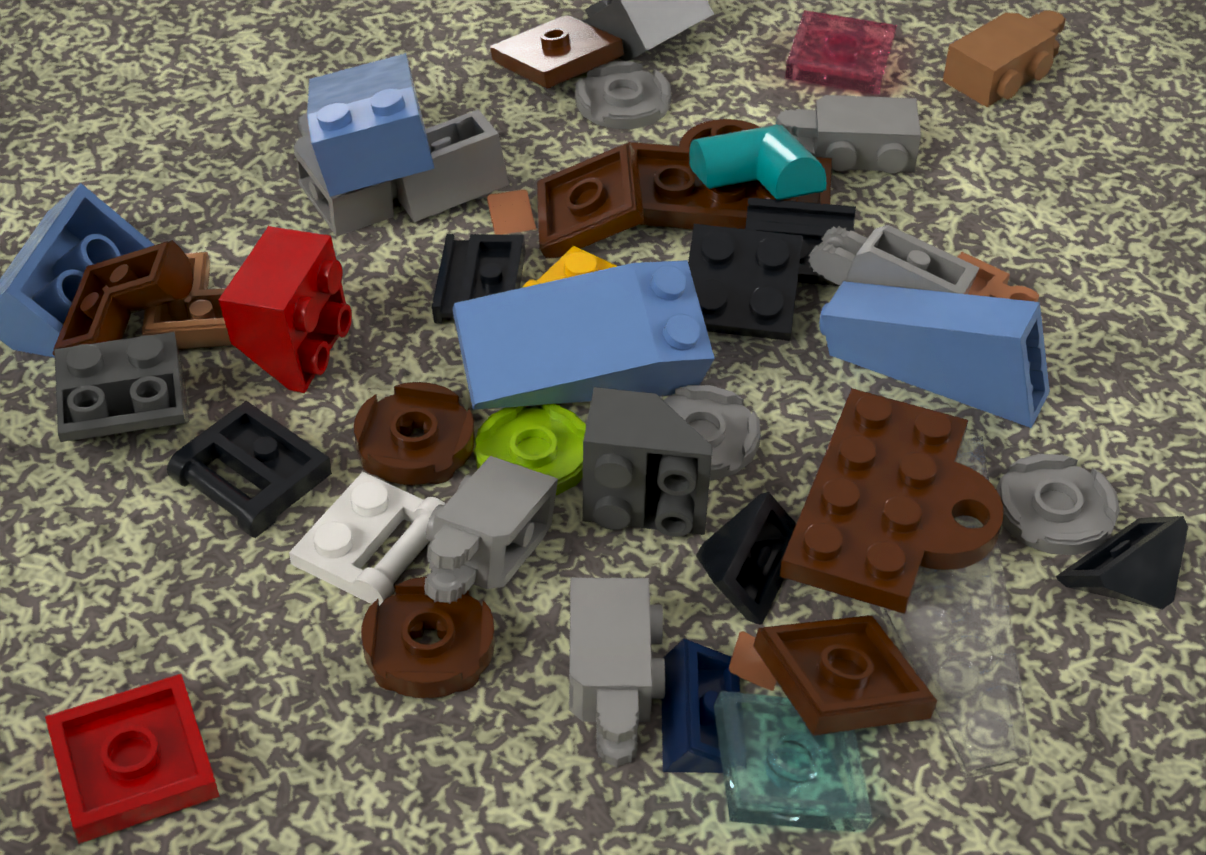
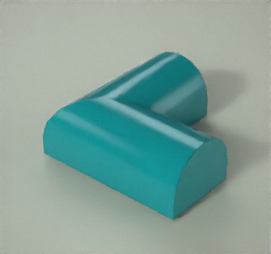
M771 125L691 141L690 168L709 189L759 180L777 200L819 193L826 190L827 178L825 168L782 125Z

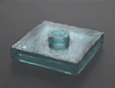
M720 691L714 704L730 822L848 832L866 831L873 818L855 730L813 736L788 697Z

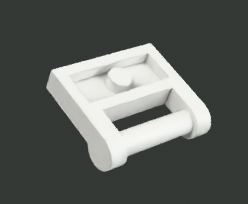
M362 472L289 552L291 565L370 604H373L378 598L380 605L386 598L394 594L393 584L429 543L426 539V528L429 518L438 505H445L446 503L435 497H427L423 500ZM404 519L412 523L374 568L361 569Z

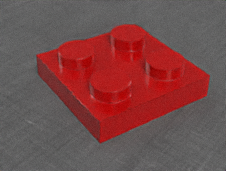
M182 674L45 716L72 827L78 844L220 797Z

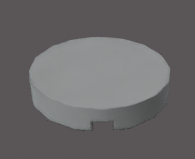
M611 61L588 71L587 77L583 80L578 79L575 84V105L583 117L597 125L612 129H636L652 125L666 115L671 106V84L661 72L653 69V74L643 71V64L633 61Z
M687 385L675 389V395L663 400L713 446L710 480L736 474L752 462L760 446V420L754 410L751 414L750 410L743 406L744 399L732 391L712 385Z
M1036 454L1018 459L1009 466L1008 472L1001 476L996 488L1003 504L1004 515L1002 524L1006 530L1026 546L1049 554L1077 555L1094 550L1111 537L1120 512L1117 492L1107 478L1093 467L1091 472H1088L1084 468L1076 466L1077 459L1057 454Z

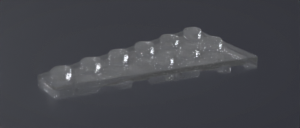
M983 436L963 440L956 462L974 469L989 480ZM970 516L954 518L956 522L964 527L980 528L984 526L979 520ZM998 539L993 550L984 559L971 566L955 570H935L921 567L905 614L876 606L896 647L937 699L932 718L965 783L1028 767L1032 756Z

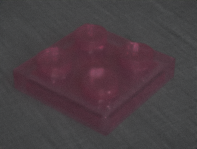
M804 10L786 62L785 79L880 95L895 41L897 25Z

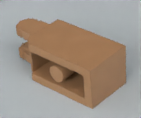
M1051 10L1040 11V14H1035L1030 18H1026L1019 13H1004L949 45L943 82L985 107L992 105L1001 98H1012L1024 84L1032 79L1039 81L1047 75L1052 67L1053 57L1059 51L1060 43L1057 42L1055 37L1063 31L1066 18L1060 14L1061 12L1058 13Z

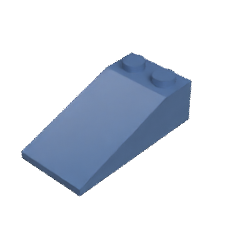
M406 53L309 79L307 119L311 144L330 197L435 169Z
M687 260L630 263L454 303L452 308L473 410L588 402L592 399L594 387L654 393L658 396L674 395L677 388L687 385H700L715 359Z

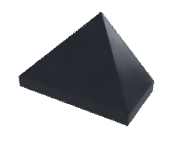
M769 491L758 495L701 545L696 555L718 589L748 621L758 625L763 624L784 580L783 577H780L781 563L797 524Z
M1184 516L1138 518L1056 576L1057 580L1067 588L1163 610L1174 602L1188 531Z

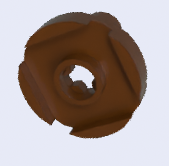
M408 382L394 386V395L384 397L380 401L377 400L376 394L361 406L354 421L356 450L361 459L363 469L369 474L376 475L392 483L421 485L447 482L453 477L455 471L466 463L474 448V419L470 409L468 408V411H466L459 404V396L452 390L433 383ZM414 428L424 429L423 436H404L411 434Z
M418 577L396 585L395 595L386 598L380 605L377 598L365 613L361 627V637L366 664L374 674L375 680L380 687L385 690L395 691L404 696L438 698L455 692L467 691L479 681L481 673L489 666L494 653L495 634L492 612L484 600L483 605H481L477 599L471 597L469 590L462 594V597L458 598L457 602L452 601L450 604L448 602H434L428 595H425L424 585L425 578L427 577ZM430 628L436 629L438 638H441L440 641L433 644H421L413 640L421 638L424 634V629Z

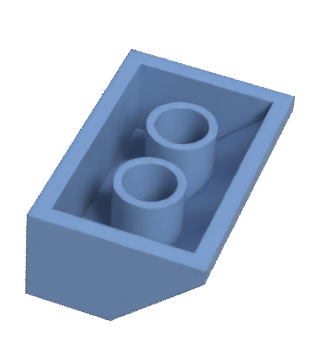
M80 183L45 214L0 278V340L12 350L55 358L52 354L86 266L141 250L154 244Z

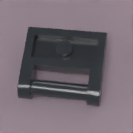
M248 401L239 405L173 454L167 466L169 477L184 487L191 484L235 516L239 528L253 538L258 537L276 522L278 515L332 474L330 458ZM217 458L262 491L251 498L207 465Z

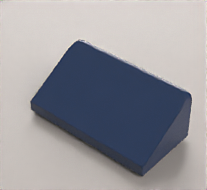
M684 638L663 657L665 664L664 699H661L663 772L744 773L740 677L729 671L732 657Z

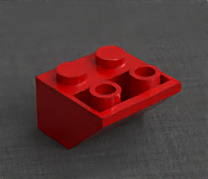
M268 226L218 299L231 344L288 390L304 394L315 375H322L325 372L329 363L331 348L338 337H345L352 321L351 307L349 304H346L341 283L343 275L342 265L340 261L336 260L331 235Z

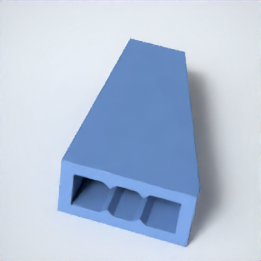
M843 281L831 301L827 302L822 308L819 326L822 335L826 336L830 356L1032 428L1050 392L1040 302Z

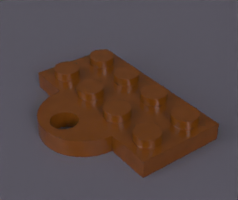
M717 119L700 123L689 129L681 138L679 146L630 142L637 154L644 216V223L639 225L693 229L694 224L745 229L748 197L777 199L759 180L711 189L707 188L690 168V145L694 139L760 128V126L742 120ZM815 157L825 168L827 178L826 190L782 200L830 204L832 158Z
M851 388L783 556L780 577L905 614L921 567L935 570H955L971 566L984 559L996 545L1004 510L1001 498L989 480L974 469L956 462L965 437L968 420ZM970 516L979 520L984 526L980 528L964 527L956 522L954 518Z

